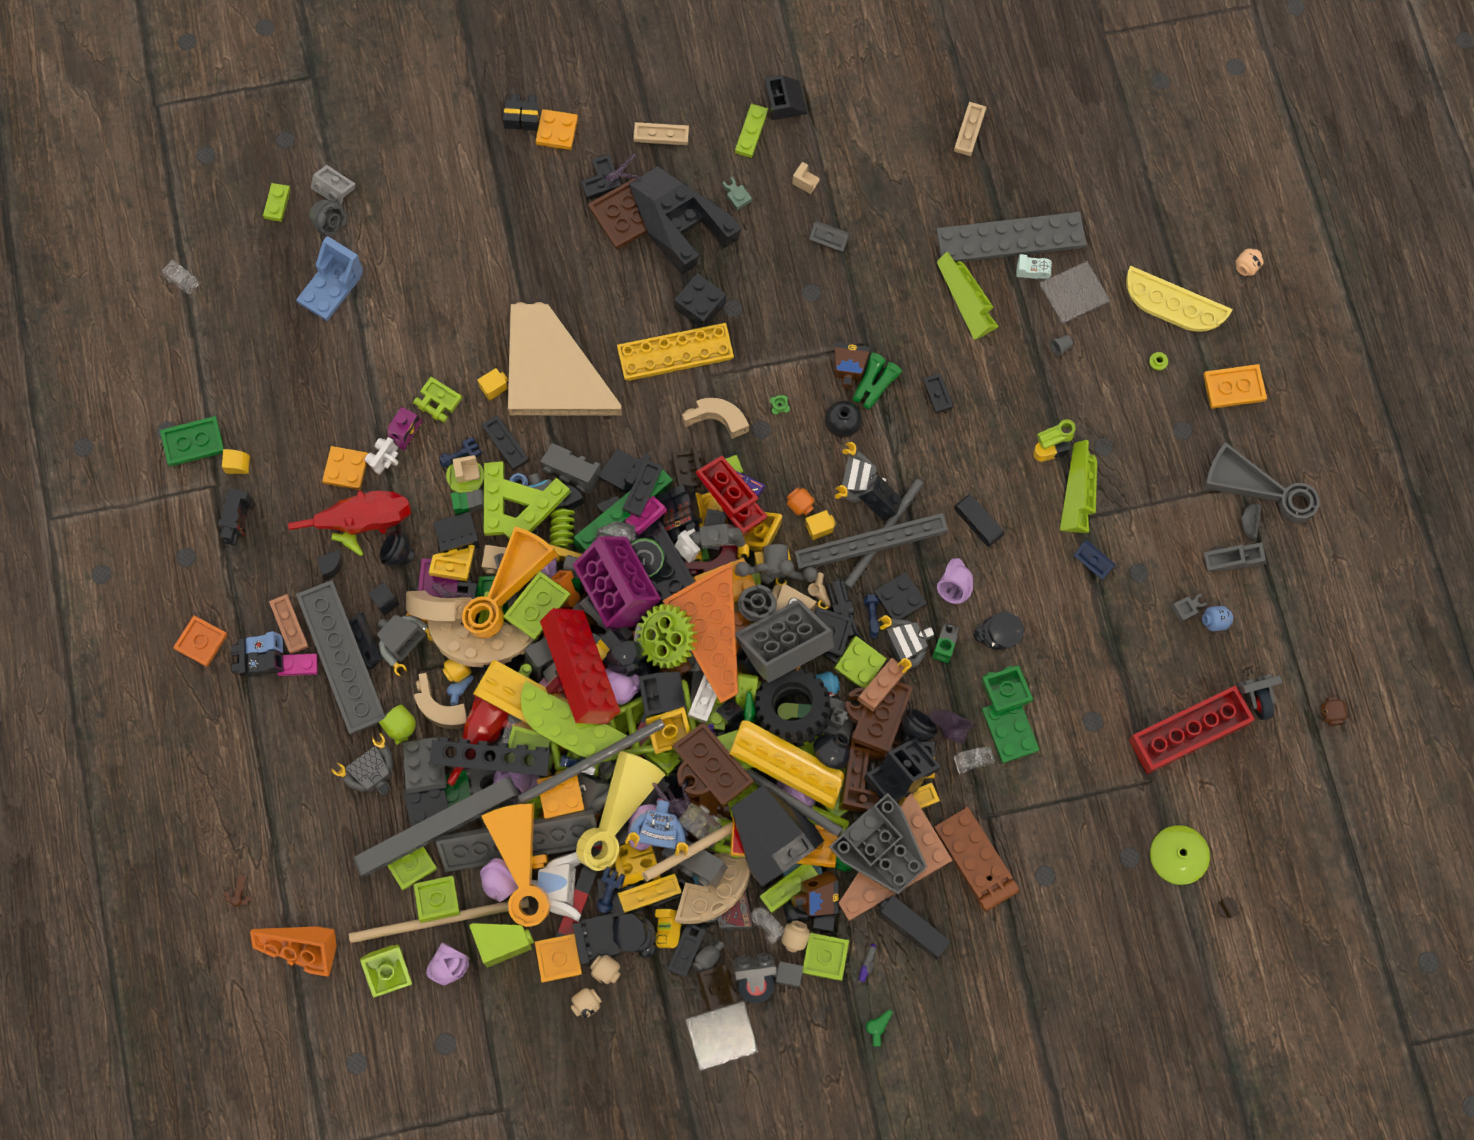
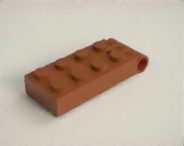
M968 807L933 828L985 912L1019 892L1017 884L1012 879L1013 877Z

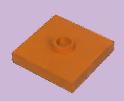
M193 615L173 649L208 668L228 634Z

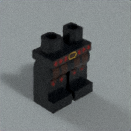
M682 484L670 490V492L667 491L655 497L667 510L662 515V522L673 542H677L678 535L685 530L688 532L694 528L696 532L699 531L698 525L703 522L700 517L693 486Z
M230 488L228 490L222 512L223 520L219 519L218 526L222 529L220 538L224 539L225 544L236 546L238 538H244L246 514L248 509L253 510L255 505L248 492Z

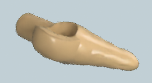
M818 573L815 583H811L808 586V593L819 601L822 600L826 607L828 605V608H831L826 588L823 585L824 574Z

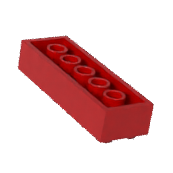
M552 608L540 620L575 723L608 724L620 713V709L584 610Z
M1235 685L1132 735L1129 742L1148 775L1250 725L1255 719Z

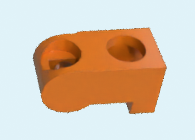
M559 570L550 578L571 593V596L562 607L574 608L580 600V595L575 591L571 581L574 578L572 571Z

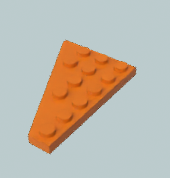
M728 563L663 600L666 606L669 604H673L674 607L679 606L680 612L687 611L685 617H692L689 623L695 624L692 631L697 632V634L693 635L697 642L692 643L696 649L691 651L721 704L738 695L732 566Z

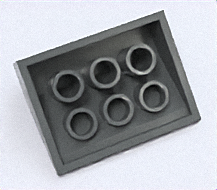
M800 599L735 633L736 640L757 672L768 683L834 648L832 630Z

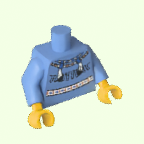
M658 800L656 811L647 810L646 813H641L632 822L629 835L625 840V844L632 840L635 843L634 847L638 843L672 850L676 847V856H678L679 850L684 851L685 856L688 853V845L686 844L685 833L680 821L676 819V815L667 814L669 802Z

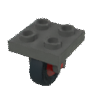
M1272 673L1257 677V682H1255V679H1250L1237 683V689L1240 694L1246 695L1250 709L1255 710L1260 720H1268L1274 716L1273 704L1276 703L1272 686L1283 683L1281 676L1274 677Z
M759 953L755 957L743 955L733 959L734 974L736 980H738V988L742 997L751 1003L766 1001L774 991L772 975H776V967L772 954Z

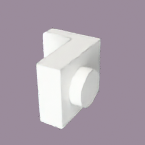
M694 528L688 532L686 530L681 532L675 544L680 555L688 563L695 560L701 550L690 538L696 532Z

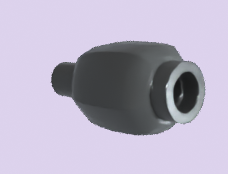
M718 941L714 946L709 945L703 948L694 957L695 962L692 966L698 972L709 970L720 957L719 951L724 947V944Z

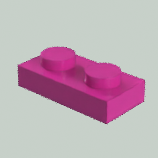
M652 496L648 500L640 518L631 515L625 522L639 536L667 510L665 506Z
M283 655L284 672L277 673L278 676L318 674V655Z

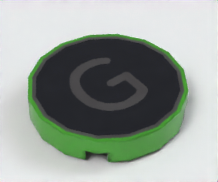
M642 538L634 541L631 546L648 577L658 573L664 562L662 548L652 539Z

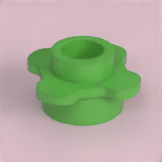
M776 396L770 399L773 414L789 412L790 407L787 404V396Z

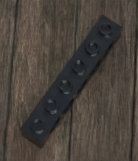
M439 737L438 741L432 740L429 764L551 776L553 752H548L546 747H536V750H528L529 746L517 745L516 748H509V744L497 743V746H489L490 742L477 741V744H470V740L458 739V743L450 742L451 738ZM452 747H455L457 750V754L455 757L451 758L449 755V750ZM471 749L476 751V757L473 760L468 756ZM490 751H494L496 754V758L492 762L488 760ZM510 753L515 755V761L512 764L507 761ZM529 755L535 757V762L531 766L527 764V757Z

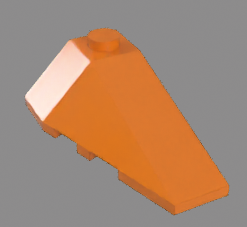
M315 926L252 929L250 931L252 948L274 958L279 956L287 960L289 965L297 964L303 967L307 973L327 977L330 975L337 947L335 929Z

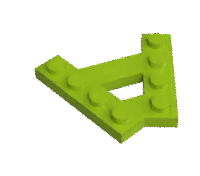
M503 462L484 463L485 536L505 535L510 539L514 527L532 532L571 493L570 489L557 478L544 491L505 480ZM504 499L528 507L517 518L504 514Z

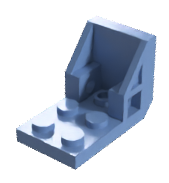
M327 236L322 242L316 262L318 272L296 299L298 304L325 321H328L360 280L363 272L358 255Z

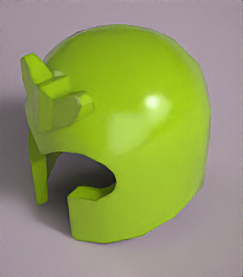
M403 705L394 707L383 720L379 721L383 730L395 741L396 745L402 741H408V737L412 735L416 728L414 716Z

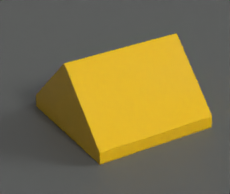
M765 512L768 517L747 536L743 535L745 544L749 546L750 550L763 553V547L772 544L782 524L781 514Z
M684 707L646 719V726L660 718L665 725L664 728L649 736L655 754L672 749V745L691 732Z

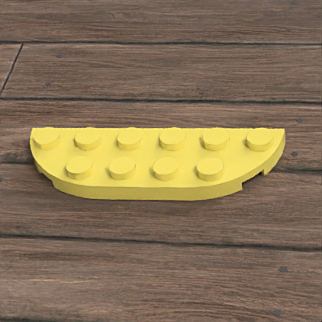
M1130 266L1127 272L1126 285L1133 302L1143 311L1183 329L1196 332L1212 330L1224 323L1233 310Z

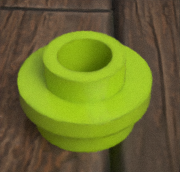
M1161 352L1152 354L1149 359L1150 366L1154 370L1165 369L1168 365L1167 356ZM1156 359H1161L1162 363H1158Z

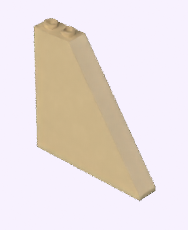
M518 302L511 304L509 415L622 416L621 404L550 306L542 302L534 304Z

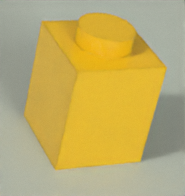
M497 368L477 380L480 389L489 401L508 389L506 375L503 372L500 373Z
M827 510L805 519V526L812 541L833 533L834 526L836 525L833 516L829 515Z

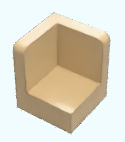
M802 162L793 175L792 184L812 194L820 179L809 173L808 165Z
M475 455L453 459L455 476L458 483L480 479Z

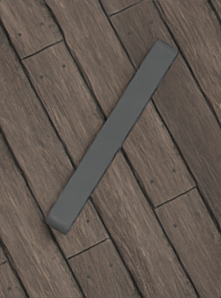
M511 777L502 779L358 854L353 858V861L360 876H368L435 841L437 836L447 835L482 815L516 799L519 795Z

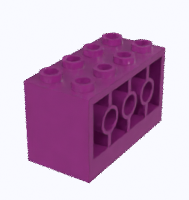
M599 536L572 564L606 628L634 627L642 619L641 617L647 614L646 611L651 610L661 600L627 537Z

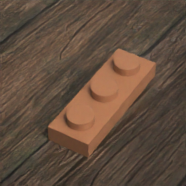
M286 594L269 601L289 653L292 655L308 648L309 646L289 596Z
M891 658L861 693L858 701L874 711L904 676L905 673H902L904 667L902 665L897 666L899 662Z

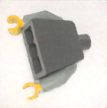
M395 615L389 621L384 618L378 622L380 631L377 636L381 639L379 641L380 654L390 666L393 665L395 673L401 677L397 669L403 667L406 672L407 669L397 661L401 662L425 636V633H427L428 640L433 641L428 625L415 616L399 617Z

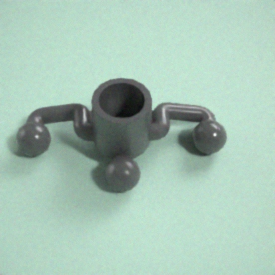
M782 544L763 547L764 563L750 567L746 562H739L734 571L735 575L740 577L761 572L760 579L765 584H771L775 578L785 576L813 582L818 577L817 570L813 567H807L803 573L794 571V565L788 559V547Z

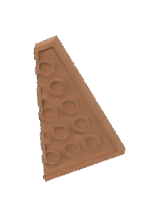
M913 794L908 795L901 808L927 868L905 888L952 862L950 855ZM858 872L840 900L839 906L847 920L850 921L896 893Z

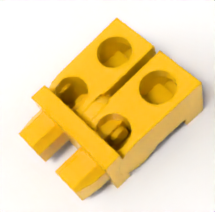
M630 843L619 846L617 859L610 868L616 867V871L619 872L617 880L620 874L625 875L622 888L627 887V884H635L640 880H644L642 872L657 864L652 845L644 850H637ZM658 875L653 880L660 879L661 876Z

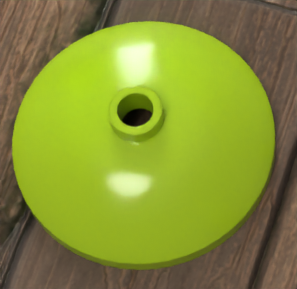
M1176 825L1165 828L1154 838L1150 848V860L1154 870L1162 879L1175 885H1187L1197 881L1204 875L1209 865L1210 852L1206 841L1197 831L1186 826ZM1180 850H1184L1186 855L1181 856Z

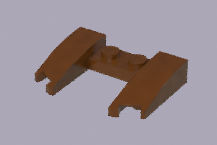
M852 731L848 744L850 760L846 765L839 809L865 813L881 799L876 792L865 790L866 780L864 776L867 773L868 759L883 761L886 754L851 741L855 732ZM893 741L890 751L899 746L900 742Z

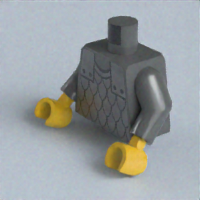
M379 733L382 740L376 742L374 737H372L373 744L375 745L373 748L347 767L337 763L341 767L339 772L333 769L331 771L335 775L340 776V779L349 788L360 792L367 790L369 793L377 789L381 796H385L392 790L386 781L392 777L390 772L393 770V755L387 744H385L384 736Z

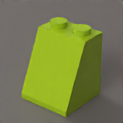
M475 923L469 925L482 961L487 968L532 950L531 944L534 943L529 929L525 930L522 925Z

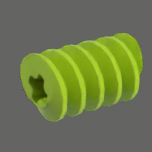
M568 509L553 510L550 515L552 519L550 521L552 526L550 528V545L567 550L571 549L568 545L573 544L574 541L568 538L573 537L574 533L569 532V530H573L574 526L569 525V523L574 522L575 519L569 516L574 515V511Z

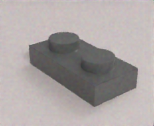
M815 221L809 240L843 252L850 233Z

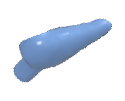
M473 675L448 686L447 694L451 697V706L458 705L459 696L465 692L473 681Z

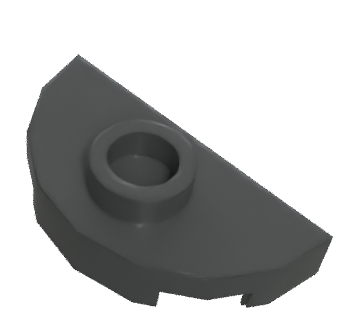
M1260 504L1247 506L1242 516L1244 532L1250 541L1257 539L1261 513Z

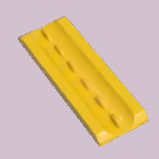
M726 323L617 345L624 379L628 381L723 362L734 358Z
M492 660L473 694L527 723L521 708V693L525 682L527 681L545 692L547 691L546 687L500 662ZM551 694L557 697L558 699L568 703V700L558 694Z
M750 721L741 722L729 754L821 804L834 809L845 777L842 771L825 766L818 758Z

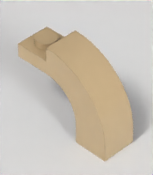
M704 398L697 400L696 409L690 408L682 414V422L685 427L705 419H715L725 425L731 439L749 432V424L743 413L735 405L723 399Z
M406 591V611L412 616L422 619L455 621V619L462 618L465 606L473 599L471 597L439 598L429 595L426 591Z
M427 673L418 674L419 680L416 681L418 692L422 693L414 694V697L423 715L430 722L442 728H465V722L468 718L465 705H439L432 699Z

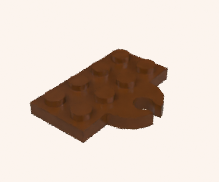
M898 682L874 711L859 702V706H853L850 702L845 701L844 709L848 712V718L857 724L851 741L887 755L891 749L913 687ZM857 688L851 691L847 699L858 701V697L866 688Z
M704 722L672 745V749L683 760L677 772L679 787L688 778L695 781L693 786L685 788L684 793L687 795L700 797L711 793L723 808L754 784V780L737 760L729 754L730 752Z

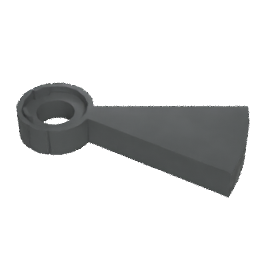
M1226 442L1215 456L1205 479V489L1279 502L1281 514L1293 523H1304L1310 520L1320 505L1319 495L1313 487L1305 483H1294L1285 489ZM1296 495L1304 497L1308 504L1307 508L1297 509L1294 507L1292 497Z

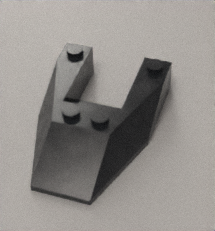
M655 167L629 183L647 234L681 275L694 268L699 258V254L684 238L682 233L701 221L724 248L739 239L742 228L729 213L660 167Z

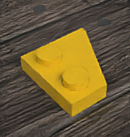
M469 545V548L458 551L454 549L447 553L433 555L429 575L468 581L475 545Z

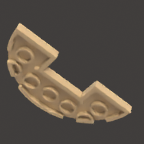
M462 618L455 619V621L428 620L433 643L440 649V652L452 661L466 666L484 667V665L491 664L492 660L505 664L510 662L511 658L519 654L523 655L526 647L538 640L537 638L534 641L514 625L506 622L503 623L500 631L494 636L483 639L472 635L463 625Z
M717 813V819L722 818L729 820L728 818H723L721 814ZM717 819L702 838L713 833ZM726 842L725 845L731 846V843ZM708 847L703 849L705 851L714 852V850L708 849ZM714 852V856L726 863L728 866L727 870L716 887L685 883L675 922L682 924L706 922L724 914L733 907L743 895L750 879L751 872L746 858H734L730 854Z

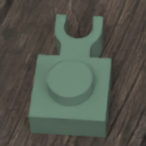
M733 177L730 178L732 183L730 186L725 181L722 182L723 188L729 191L727 198L736 210L752 202V197L743 185L737 187Z

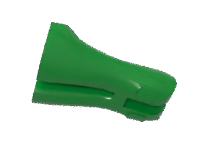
M873 352L870 355L864 377L853 397V401L859 403L865 396L864 394L868 392L870 395L863 405L868 410L876 403L887 386L903 371L896 364L888 362L876 384L872 385L886 363V360L881 355Z

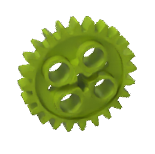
M662 604L660 607L654 606L653 610H647L648 616L641 617L644 623H638L642 629L636 631V633L641 635L636 641L642 643L641 646L644 649L642 656L648 655L647 662L653 661V666H659L660 664V668H666L667 666L669 669L674 666H680V662H687L686 657L692 656L689 650L696 649L692 643L697 642L693 638V635L697 634V632L692 631L695 624L689 623L692 617H685L687 611L680 612V607H674L673 604L667 606ZM667 618L670 620V626H669V627L667 626V623H666ZM653 630L656 632V637H655V638L653 637V634H652V633H653ZM678 634L681 636L680 643L677 640ZM664 646H665L666 649H667V653H666V654H665L664 651H663Z

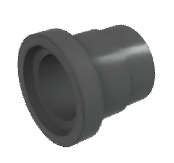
M1065 335L1058 339L1050 340V347L1056 356H1061L1065 351L1073 347V341L1070 336Z

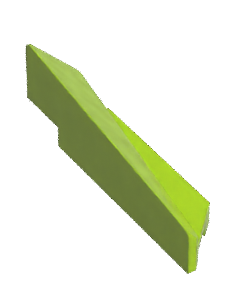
M946 252L937 261V264L973 339H978L999 327L988 313L994 307L965 264L961 261L955 263L950 253Z
M1088 440L1076 442L1073 446L1060 530L1064 532L1089 533L1088 514L1096 513L1097 459L1095 455H1090L1088 451Z

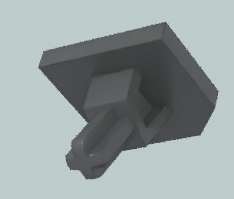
M829 697L831 718H829L828 727L823 728V734L836 735L837 733H843L850 739L854 722L847 716L848 712L844 709L845 702Z

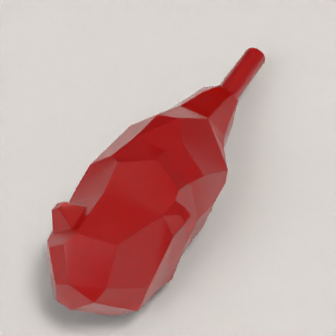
M361 490L358 491L356 496L340 500L332 507L315 514L313 519L288 523V529L295 530L314 526L317 529L339 530L350 535L370 530H379L381 534H384L388 528L409 517L411 507L409 501L396 492L371 491L365 494Z
M474 695L475 699L465 722L462 739L470 740V744H477V741H486L491 744L498 740L503 729H510L511 724L508 722L510 714ZM471 749L468 753L471 760L476 757L474 749ZM455 767L446 783L454 786L463 768Z

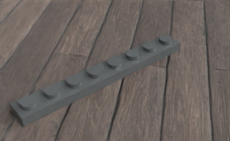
M941 513L794 552L799 571H803L807 567L814 568L946 534L948 529L944 515Z

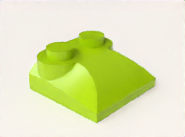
M391 945L370 952L360 958L373 998L412 985L400 945Z

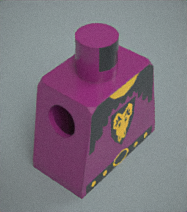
M401 407L388 426V437L393 439L394 444L398 448L406 451L423 424V420L418 415Z

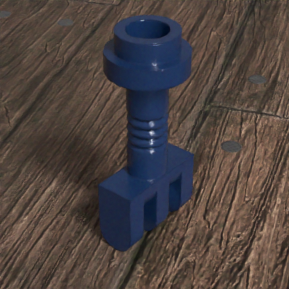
M474 437L462 441L463 449L450 455L446 453L441 454V457L438 458L441 466L449 468L453 459L465 455H475L476 457L482 455V451L480 449L477 450L479 448L478 444H473L475 442Z
M874 594L867 595L864 599V605L868 606L871 639H876L879 632L876 615V605L879 604V599Z
M606 867L602 877V881L607 883L603 898L597 901V909L603 913H608L612 909L613 903L610 900L615 887L621 888L625 880L624 874H620L617 880L619 872L616 870L610 876L612 870L610 867Z

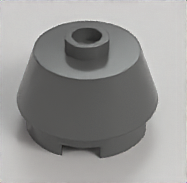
M319 200L312 206L309 218L320 234L334 236L340 226L344 227L347 213L344 212L343 206L338 201Z
M756 585L745 589L738 599V608L748 621L755 623L774 613L777 608V601L769 588L763 585Z

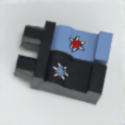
M272 631L262 636L238 639L239 643L231 645L232 655L235 657L239 656V662L232 663V673L252 677L254 675L284 672L283 655L280 654L283 653L282 635Z

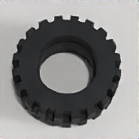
M799 668V671H794L793 669L769 683L764 681L760 685L761 691L756 693L755 710L759 725L764 730L792 745L798 744V747L804 746L806 741L809 743L815 741L814 737L816 735L820 737L823 734V728L828 727L829 718H831L829 692L827 687H824V682L820 678L816 679L814 673L809 672L806 674L805 669ZM791 694L805 696L812 704L810 712L805 717L795 721L784 720L775 713V706L778 701Z

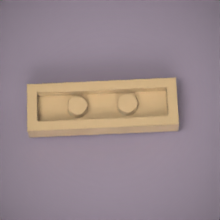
M969 102L954 152L968 156L972 155L986 106Z
M635 122L634 142L688 145L689 126Z

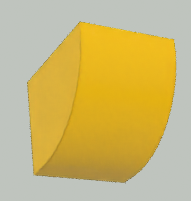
M223 449L222 468L226 474H249L250 455L238 450Z

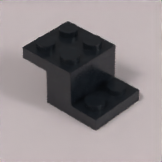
M914 738L889 751L881 766L866 773L864 779L880 798L888 793L897 803L908 797V795L917 792L923 780L939 771L941 765L917 738Z

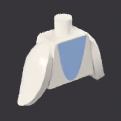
M576 852L549 861L544 869L538 871V880H532V885H537L547 892L551 902L550 912L570 917L578 922L581 914L572 906L576 873L574 867L581 862Z

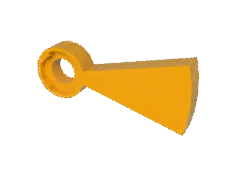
M514 527L488 597H477L471 600L463 610L462 622L465 628L475 637L483 639L490 638L498 633L504 623V613L501 606L558 556L557 552L537 535L525 529ZM482 610H489L488 620L482 624H476V615Z
M534 803L510 805L482 815L484 823L518 886V889L513 892L508 902L511 918L517 924L526 927L541 923L549 914L551 902L543 888L532 885ZM525 896H532L539 903L538 911L533 915L526 914L521 908V901Z

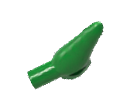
M748 691L744 706V721L754 723L756 722V710L752 693Z
M887 1010L875 1020L872 1019L867 1022L866 1031L873 1035V1046H881V1034L885 1031L887 1023L891 1018L892 1010Z

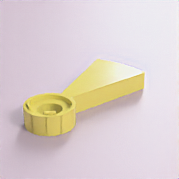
M619 752L599 828H592L584 832L577 843L576 854L583 865L593 870L601 871L605 870L606 867H610L616 861L619 853V843L615 835L666 775L657 766L632 753ZM597 841H601V852L597 856L592 857V846Z

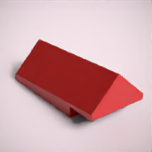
M723 456L695 472L744 536H747L768 517L756 503L759 499Z

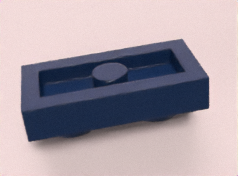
M1085 540L1073 555L1102 580L1116 565L1088 540Z

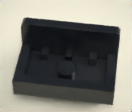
M878 474L872 477L868 490L859 496L882 520L897 515L902 500L899 494Z

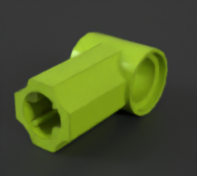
M1063 420L1059 425L1038 433L1039 443L1045 450L1063 441H1071L1074 438L1076 427L1073 421ZM1068 428L1071 432L1064 433L1062 429Z

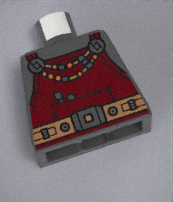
M744 891L733 907L724 914L706 921V923L718 921L719 930L752 929L746 891Z

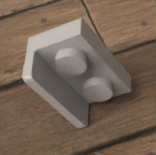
M326 165L313 174L311 188L326 199L338 201L342 205L343 197L355 189V183Z

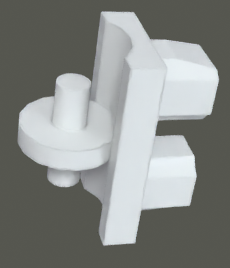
M389 437L387 440L379 438L375 443V448L379 450L376 455L368 453L365 457L366 463L378 475L382 473L384 468L388 469L391 464L397 466L399 463L395 459L398 455L396 452L398 446L394 444L393 439Z

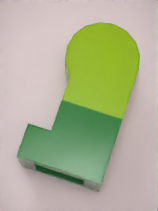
M783 703L778 707L777 713L784 720L795 721L805 717L810 712L812 705Z

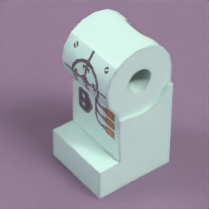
M1020 254L1017 261L1016 277L1050 278L1052 261L1046 258H1029L1027 255Z

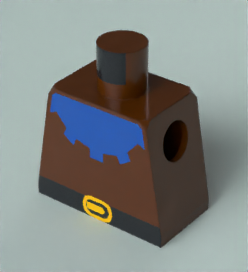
M835 342V377L842 378V387L852 388L853 380L860 381L862 379L870 347Z
M827 871L802 881L801 894L791 897L794 908L802 906L809 916L839 913L838 879L831 871Z

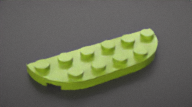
M527 681L525 682L521 693L523 715L530 727L548 740L578 756L588 758L627 737V735L607 724L575 723L568 703L551 694L548 695L547 692Z

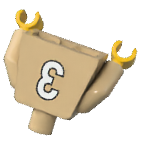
M776 578L775 585L771 591L777 601L776 611L799 599L813 613L815 606L823 608L820 606L822 600L816 605L815 600L786 585L787 581L780 584L778 583L779 578Z

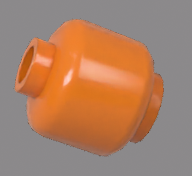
M797 487L787 496V506L798 516L801 514L806 516L814 509L812 505L815 500L805 488L799 489Z

